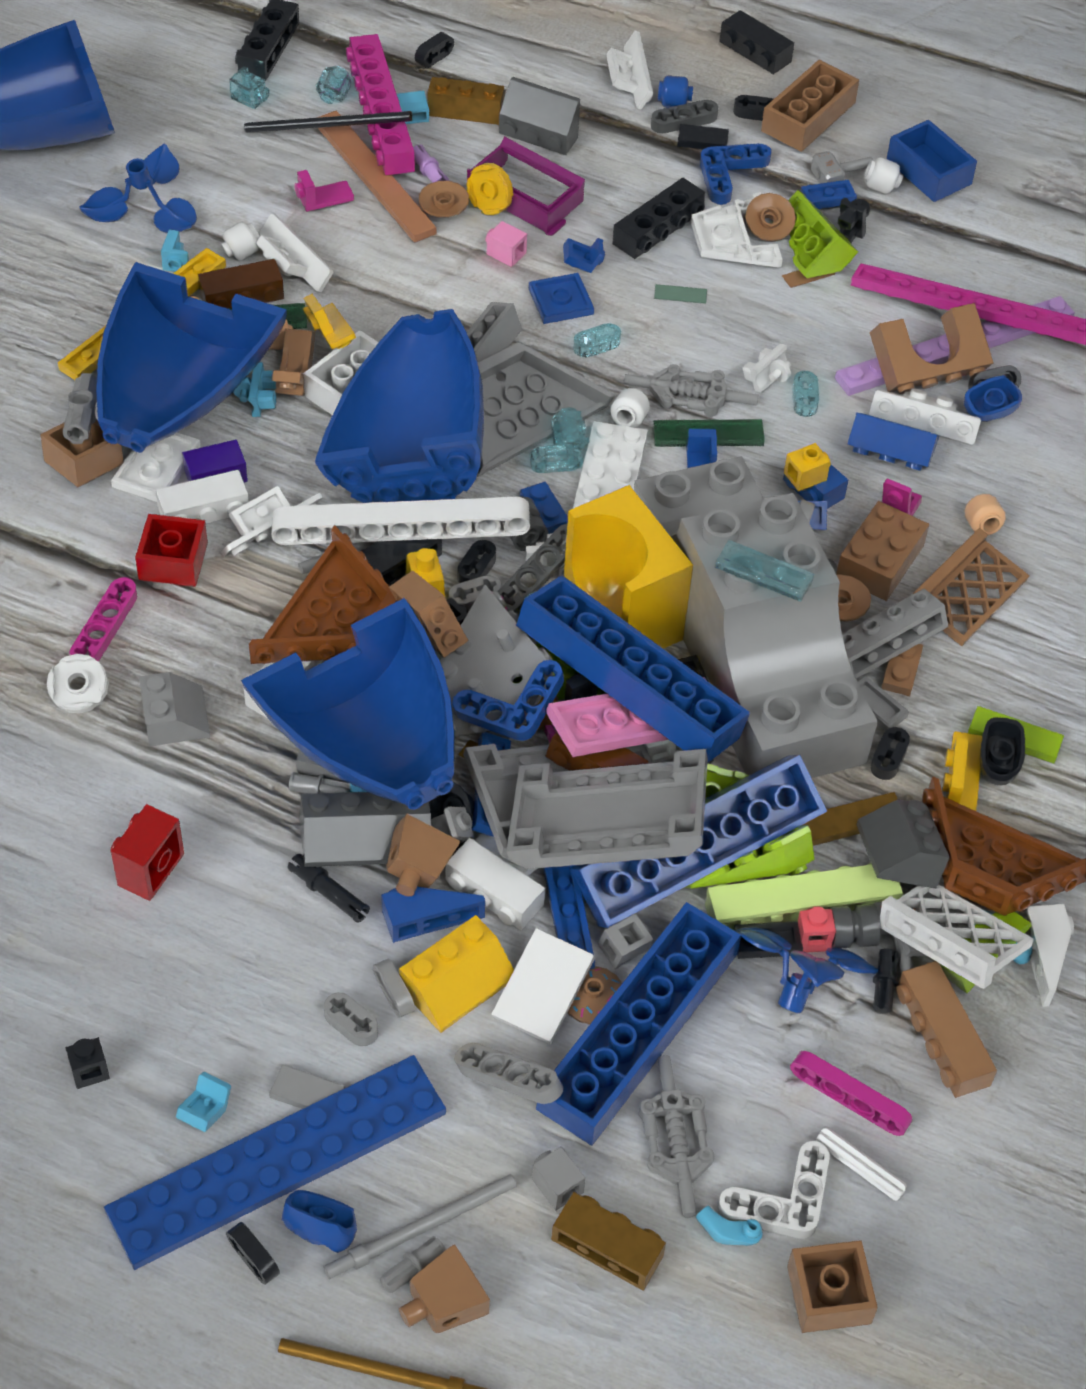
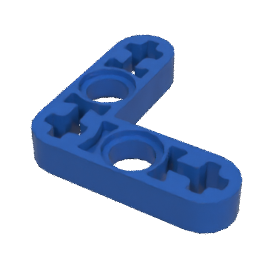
M759 143L704 148L701 151L700 167L710 200L719 205L729 203L733 187L728 170L768 166L771 160V148ZM730 156H739L741 159H733ZM711 174H719L722 177H713Z
M546 660L539 663L515 705L467 689L458 692L453 697V709L456 716L462 721L514 740H528L536 733L546 715L548 704L554 701L563 685V671L560 664L556 661ZM551 672H554L555 677L549 676ZM544 675L549 676L546 682ZM533 695L544 697L542 703L536 706L529 705L527 701ZM469 702H472L473 707L466 706L465 709H462V704L468 705ZM492 710H500L502 712V716L497 720L491 721L486 719L487 714ZM526 718L527 726L522 725L519 729H517L516 724L521 725Z

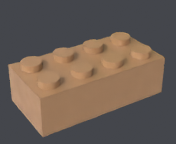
M819 59L764 107L761 131L802 152L856 103L859 79Z

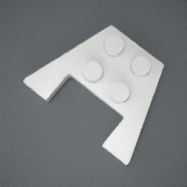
M761 192L752 194V198L745 201L737 199L733 205L724 208L719 205L692 214L691 224L701 257L777 268L782 267L783 259L778 244L752 246L742 218L745 217L747 207L752 199L759 196Z

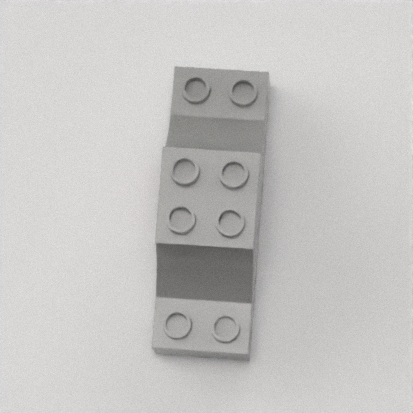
M742 456L721 459L705 465L669 471L661 475L635 480L634 491L693 564L683 636L690 656L697 655L709 683L750 712L740 739L732 744L745 774L751 775L788 755H801L811 778L867 764L878 721L852 672L847 657L839 618L838 593L840 581L794 493L764 499Z

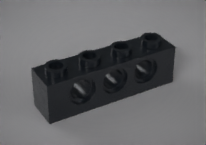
M270 0L268 5L263 7L259 20L254 22L251 33L245 37L242 48L236 52L235 63L238 64L239 75L263 81L267 80L300 24L299 4L284 0Z
M682 177L615 223L612 244L636 259L641 254L648 252L651 247L660 241H664L674 231L684 227L691 220L692 214L703 211L705 208L706 192Z

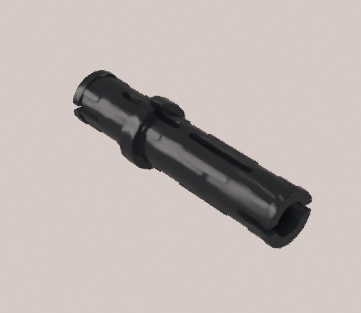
M296 854L292 858L299 865L295 866L289 862L288 870L305 881L307 888L313 892L318 891L353 918L355 922L359 923L366 918L360 912L364 911L368 914L370 906L329 877L327 870L322 867H304L302 854Z

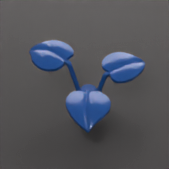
M165 143L150 153L144 160L137 158L127 163L126 170L129 178L125 179L126 188L124 195L118 188L105 187L96 191L83 205L79 206L82 213L95 221L113 222L122 218L128 211L125 201L129 199L131 185L139 190L148 187L161 208L154 215V224L160 231L168 233L169 230L180 232L191 228L197 221L195 209L188 201L182 198H172L164 205L153 187L155 182L165 184L172 181L180 170L177 159Z
M747 927L734 930L752 945L768 952L779 953L782 956L783 974L780 983L784 987L778 1004L792 1012H803L808 996L813 993L815 986L818 987L827 981L841 979L844 976L845 972L837 965L857 973H878V969L861 956L842 948L832 947L828 948L825 952L830 957L828 960L816 958L803 951H791V958L804 973L803 975L792 973V976L789 977V952L787 950H791L792 945L787 940L772 931L762 928Z

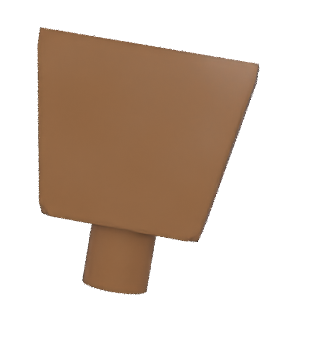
M406 814L394 829L386 868L390 874L400 878L396 890L404 896H413L417 887L429 888L441 874L460 841Z
M454 1244L410 1280V1293L414 1300L399 1308L400 1315L408 1327L426 1318L435 1333H441L489 1314L490 1299Z

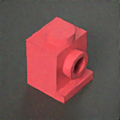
M813 907L800 911L798 927L803 952H825L828 948H832L836 933L832 909ZM809 936H822V940H809Z

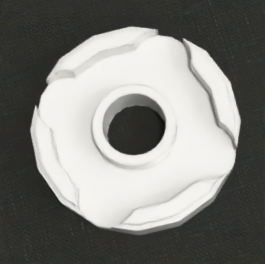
M73 654L59 660V663L50 670L47 679V689L50 698L58 708L67 713L80 714L93 710L101 704L107 695L109 686L104 667L95 658L84 654ZM82 677L86 680L85 685L81 689L74 690L70 688V683L74 678Z

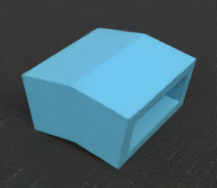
M425 91L397 94L402 112H412V121L405 122L406 124L429 122V107Z

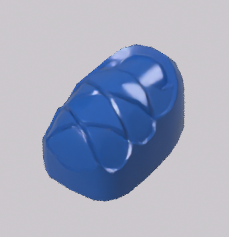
M1005 375L992 377L973 386L966 392L964 397V407L967 414L981 418V422L1004 418L1015 412L1022 402L1020 389Z
M296 1190L285 1200L282 1212V1220L285 1226L290 1231H293L294 1234L307 1240V1242L325 1245L333 1252L339 1253L349 1248L354 1241L357 1232L354 1208L335 1199L306 1190Z

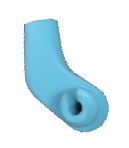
M710 1206L703 1208L696 1216V1219L709 1235L720 1244L751 1246L758 1243L762 1238L761 1224L755 1219L730 1221L720 1216Z

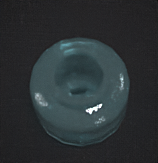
M340 66L325 68L316 83V90L321 100L328 104L333 102L341 103L351 88L352 81L349 73Z

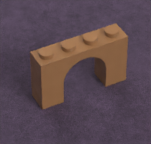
M975 303L951 308L941 316L949 343V357L944 364H932L917 355L912 347L904 319L879 323L869 332L888 392L898 391L899 394H904L911 391V389H915L914 387L922 385L923 389L936 386L939 381L946 380V383H953L961 380L962 376L970 375L971 377L974 373L984 371L994 364Z

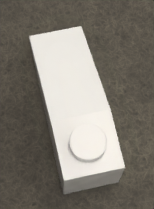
M1065 904L1029 906L1023 915V918L1032 925L1026 934L1033 938V950L1030 961L1043 1007L1049 1006L1054 996L1069 940L1074 933V922L1072 917L1067 915Z

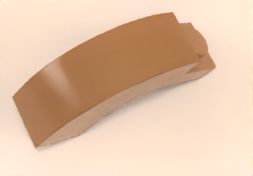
M285 328L279 370H273L272 381L276 382L275 393L301 396L305 394L303 373L312 367L316 332Z

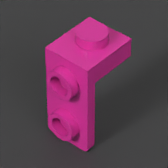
M307 170L297 172L298 183L294 184L295 192L306 212L354 200V194L347 181L315 187Z
M887 478L883 483L882 502L913 516L921 504L922 496L912 492L910 487Z

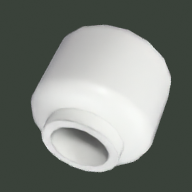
M878 157L875 161L871 160L864 173V179L869 188L883 194H888L893 188H899L903 175L899 174L900 166L897 163L883 157Z
M241 221L223 232L225 242L221 246L229 258L234 256L237 260L242 261L259 250L256 242L260 236L251 223L247 225Z
M624 389L612 403L611 416L618 425L636 428L644 421L649 412V400L638 389Z

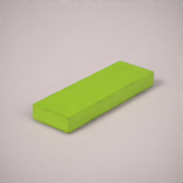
M977 706L968 734L983 736L986 723L994 717L1017 720L1021 723L1025 732V754L1053 764L1055 763L1064 735Z

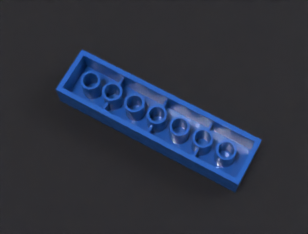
M561 575L524 599L516 624L518 628L682 750L706 749L708 762H710L740 739L750 715L748 710Z
M788 755L705 798L703 845L689 856L577 865L570 870L597 925L609 928L709 875L724 865L824 814L827 810L801 755Z
M686 902L554 1069L563 1086L561 1096L552 1103H537L536 1110L593 1146L656 1063L657 1058L662 1055L738 954L741 934Z

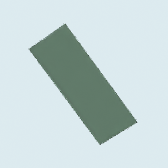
M655 285L654 299L706 304L707 289Z

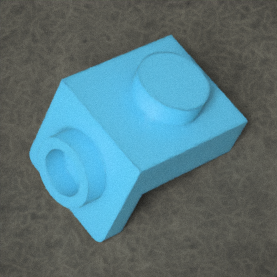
M202 1072L198 1076L196 1090L178 1107L176 1118L206 1132L226 1112L231 1085L206 1072Z

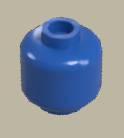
M667 75L663 81H659L658 101H661L662 106L665 108L687 104V101H692L693 86H688L689 81L686 77Z

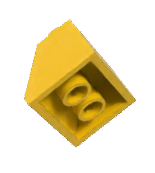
M475 915L400 967L399 975L405 983L414 1005L442 1033L506 987L514 969L497 936Z

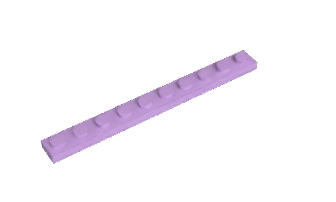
M1061 296L1032 305L1071 316L1075 314ZM981 322L989 348L1036 333L997 322ZM946 334L912 345L917 355L929 363L944 364L948 360L949 343ZM877 358L838 370L835 375L836 381L848 396L885 384Z

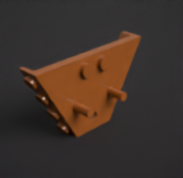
M335 525L331 529L332 542L263 639H252L249 643L251 664L276 663L294 653H297L301 661L328 660L356 646L351 624L397 602L389 589V585L384 581L381 572L378 569H373L368 563L365 554L362 551H357L352 545L349 536L346 533L342 534Z
M932 776L929 787L923 791L922 803L927 805L950 857L942 874L945 889L1006 916L1015 911L1021 912L1036 902L1047 901L1053 895L1060 892L1071 891L1077 885L1086 882V858H1078L944 797L939 779Z

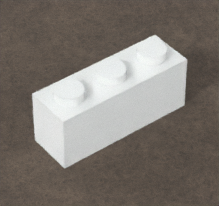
M239 470L156 489L160 515L205 520L206 523L229 518V514L249 502L248 493Z
M471 838L456 851L446 864V881L456 891L483 895L485 898V908L497 914L499 919L507 925H513L522 930L544 906L545 888Z

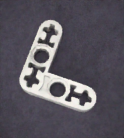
M809 1141L801 1146L796 1162L790 1199L744 1188L730 1187L725 1189L720 1195L718 1202L720 1216L730 1221L755 1219L761 1224L764 1231L799 1239L811 1237L815 1233L820 1217L830 1159L827 1147L818 1141ZM811 1153L817 1154L814 1173L807 1172ZM804 1182L812 1183L817 1189V1194L811 1197L805 1196L799 1191L798 1186ZM731 1199L738 1200L736 1211L730 1210ZM750 1202L755 1203L752 1215H747ZM765 1205L772 1206L777 1211L778 1216L773 1220L763 1219L758 1212L759 1208ZM802 1206L808 1207L805 1227L798 1225Z

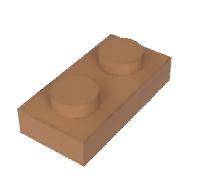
M917 644L888 661L881 687L883 690L906 696L911 695L923 649L922 644Z

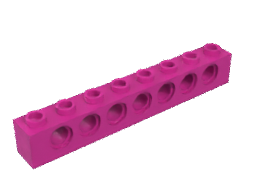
M378 34L349 37L350 47H346L347 61L350 62L351 75L354 76L355 89L358 91L360 105H363V114L402 112ZM406 123L367 124L368 133L372 135L373 150H376L378 166L382 165L384 174L393 175L415 172L414 149Z

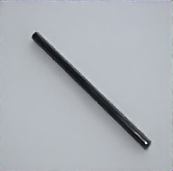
M403 111L248 122L244 124V130L246 133L409 122L412 121V112Z

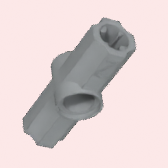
M82 373L79 378H76L73 391L68 395L69 408L63 428V435L72 444H82L84 440L89 439L91 425L96 421L97 378L92 373Z

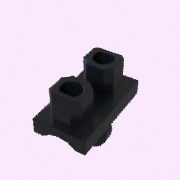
M843 197L840 202V216L838 217L839 231L852 243L855 237L863 239L866 234V217L870 213V205L863 199H855L850 202L847 198Z

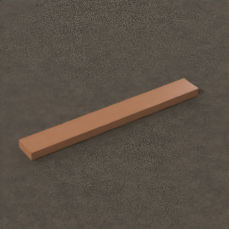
M336 110L328 114L322 115L320 117H332L341 115ZM350 126L318 128L414 243L437 234V227L392 175L384 174L382 165L378 166L376 156Z

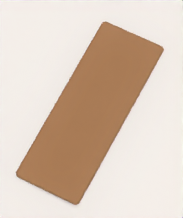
M798 270L784 274L782 277L789 287L792 288L835 275V273L806 278Z

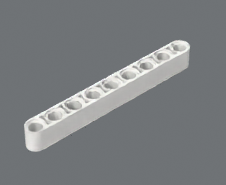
M522 497L283 506L275 509L273 512L271 537L273 541L280 545L328 544L332 542L331 529L334 525L342 534L346 533L351 542L518 536L527 533L530 529L529 503Z

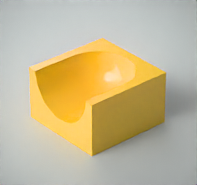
M630 485L568 510L564 577L664 649L682 641L693 564Z

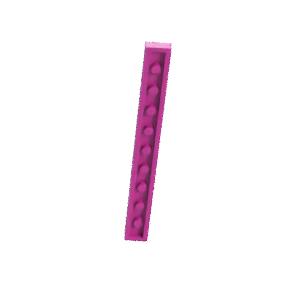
M860 263L851 278V286L882 293L890 297L910 300L914 303L934 306L938 309L949 310L954 307L975 303L979 318L986 321L997 322L1013 328L1033 331L1040 335H1048L1064 341L1086 345V319L863 263Z

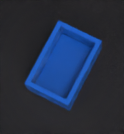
M929 119L891 136L886 158L897 163L900 166V173L933 202L972 185L977 165L976 159Z

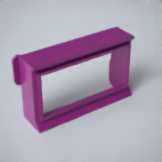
M504 136L500 146L473 168L484 163H494L503 167L508 160L509 154L570 187L549 206L513 187L512 201L506 211L541 229L546 235L552 236L566 224L564 218L584 201L585 179ZM473 168L467 169V180L470 177V172L473 170Z

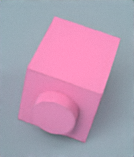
M503 221L495 228L490 229L486 235V254L510 267L515 265L527 252V233Z

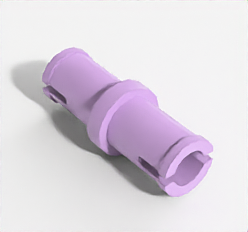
M419 144V147L418 145L413 147L414 160L419 165L422 175L427 176L432 183L449 181V178L439 168L438 161L427 153L423 145Z

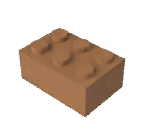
M878 500L841 553L836 575L852 576L860 580L869 589L870 594L887 601L924 547L929 523Z

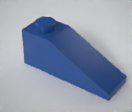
M417 887L413 896H404L396 888L388 893L381 894L382 913L393 943L463 924L475 915L480 919L485 918V898L483 895Z

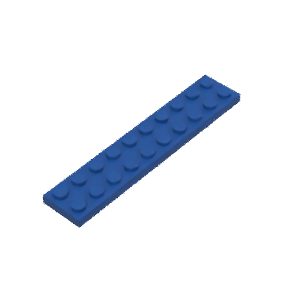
M412 1055L105 1205L104 1210L133 1269L136 1270L446 1115V1107L415 1055Z

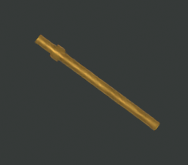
M281 1338L278 1347L279 1353L424 1389H488L465 1383L463 1378L450 1376L447 1379Z

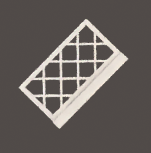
M939 884L936 889L918 885L897 900L890 896L882 901L880 913L881 929L982 989L991 984L994 973L1032 947L1033 938ZM930 892L939 899L923 898V895ZM912 908H919L920 912H917ZM925 908L942 909V913L926 912ZM948 909H959L965 914L949 913ZM938 923H945L946 927H943ZM951 923L968 924L969 928H954ZM974 924H985L991 929L975 928ZM963 938H971L972 943ZM978 938L994 939L995 943H979ZM1001 939H1011L1017 942V944H1002ZM989 953H997L998 957L996 958Z

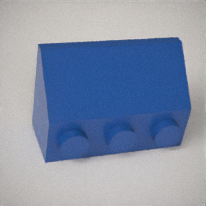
M857 412L847 445L854 446L852 451L868 456L869 451L879 453V459L895 463L896 458L907 461L906 467L921 471L923 466L929 467L940 435Z

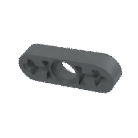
M701 100L656 110L651 116V129L654 132L664 134L678 131L680 124L701 126L713 123L717 120L718 104L712 100ZM680 115H687V116H690V118H682V117H679V116H680Z

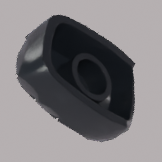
M994 717L986 723L980 748V769L988 783L1007 785L1016 778L1022 768L1025 758V732L1023 726L1017 720Z

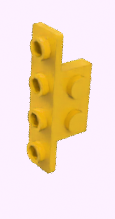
M313 293L303 298L306 303L303 311L309 323H311L315 331L319 330L332 349L344 348L351 343V340L356 338L354 331L333 303L322 307Z
M955 731L952 736L951 749L948 748L946 752L945 766L949 767V772L944 774L942 791L946 792V798L976 811L982 736Z

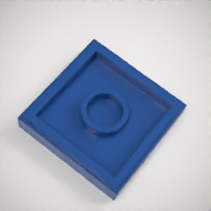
M579 273L529 282L528 289L543 324L594 315V306Z

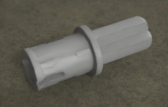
M292 772L289 780V791L292 792L296 791L305 794L350 792L349 783L326 779L322 774L316 777Z
M433 1236L412 1253L406 1252L403 1255L404 1260L382 1275L380 1281L386 1291L389 1293L395 1292L446 1250L443 1243Z

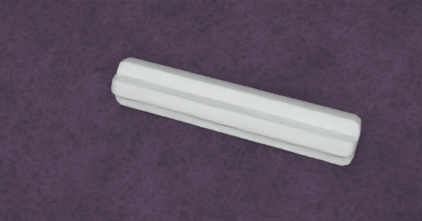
M829 1127L823 1128L818 1134L816 1141L824 1144L831 1155L893 1200L897 1201L902 1197L907 1188L905 1182Z

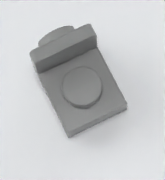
M447 807L444 809V814L431 819L432 827L459 840L460 843L474 837L471 828L472 820L465 807Z

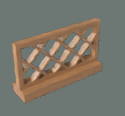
M981 528L970 536L914 592L916 593L925 588L945 605L948 627L942 631L961 646L981 628L1030 576L986 541L988 534ZM985 552L993 559L994 564H981L980 555ZM964 571H976L978 581L965 580ZM983 571L995 572L997 581H984ZM1002 572H1010L1018 580L1016 582H1004ZM947 587H960L961 597H949ZM967 588H979L981 598L968 597ZM986 588L999 589L1000 598H987ZM950 604H963L964 614H951ZM970 605H982L984 615H971ZM953 621L966 622L967 632L964 635L954 628Z

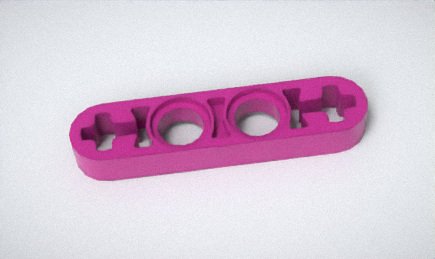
M122 577L110 584L69 651L70 655H85L88 651L89 656L95 658L98 662L100 661L137 600L136 584L132 579ZM114 609L118 611V614L114 617L103 616L106 610ZM94 631L105 632V635L99 639H93L89 636Z
M800 1051L790 1065L792 1073L801 1081L893 1135L903 1136L912 1122L911 1114L904 1107L813 1053Z

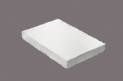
M176 433L146 447L141 453L131 450L112 478V487L157 502L156 489L172 486L177 483L184 472L182 452L200 448V440Z
M536 928L491 1014L492 1017L551 1045L595 956Z

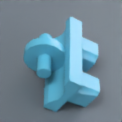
M259 362L253 369L252 379L246 377L234 391V394L240 398L241 402L249 400L253 405L252 417H261L262 409L276 408L275 390H265L276 389V382L272 381L273 371H264L263 362Z

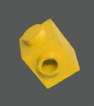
M813 443L787 454L784 474L799 492L827 481L831 461L827 453L823 452L816 443Z

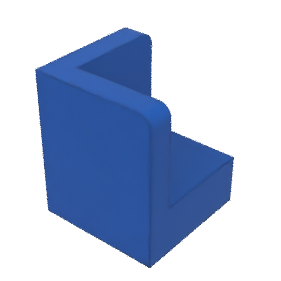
M688 429L686 445L687 468L717 461L716 429Z

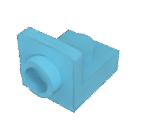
M169 230L161 249L163 270L175 272L189 261L188 252L184 251V243L180 242L179 231Z

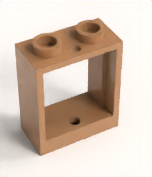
M411 571L389 586L396 601L403 598L407 600L424 627L434 650L445 658L469 641L444 595L415 571Z

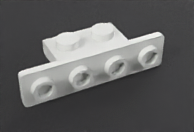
M635 30L624 45V52L610 48L606 56L612 86L619 90L633 93L636 108L641 110L646 102L648 103L651 100L653 89L640 32Z
M271 213L260 231L261 236L256 242L264 251L263 256L268 260L275 259L279 271L285 276L291 277V275L302 277L317 292H322L331 278L333 270L276 214Z
M877 389L869 412L870 416L935 433L971 445L975 443L981 423V418L958 412V404H954L952 399L938 396L937 399L929 397L925 391L919 389H911V391L905 392L903 396Z
M278 486L229 514L230 519L242 537L228 544L221 551L223 557L231 553L235 557L249 548L247 544L253 540L260 543L272 535L274 510L279 507L290 506ZM318 493L297 506L317 505L323 497L321 493Z

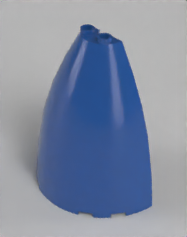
M75 20L38 32L0 48V150H33L79 143L115 133Z
M135 262L110 314L103 333L98 358L97 413L98 423L103 430V438L108 443H118L141 453L146 447L178 433L203 418L228 398L261 361L280 334L286 321L287 310L239 294H235L231 301L232 310L189 297L185 277Z
M453 309L435 311L434 317L431 319H426L420 314L401 317L361 364L343 392L326 428L315 463L322 474L335 487L340 485L351 492L350 497L363 503L455 499L463 491L467 492L476 480L482 458L484 437L483 384L474 348L464 326Z
M405 598L351 624L356 646L305 671L300 657L297 653H294L241 680L247 693L271 723L310 760L339 779L374 795L405 804L411 810L420 808L424 803L433 800L439 795L448 793L453 788L455 735L448 686L443 667L427 633Z

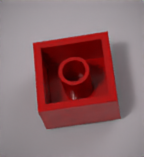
M148 514L135 556L138 579L196 587L208 545L205 520Z
M148 804L143 807L140 813L133 815L128 829L122 837L119 836L115 839L110 850L119 887L151 901L185 854L178 818Z

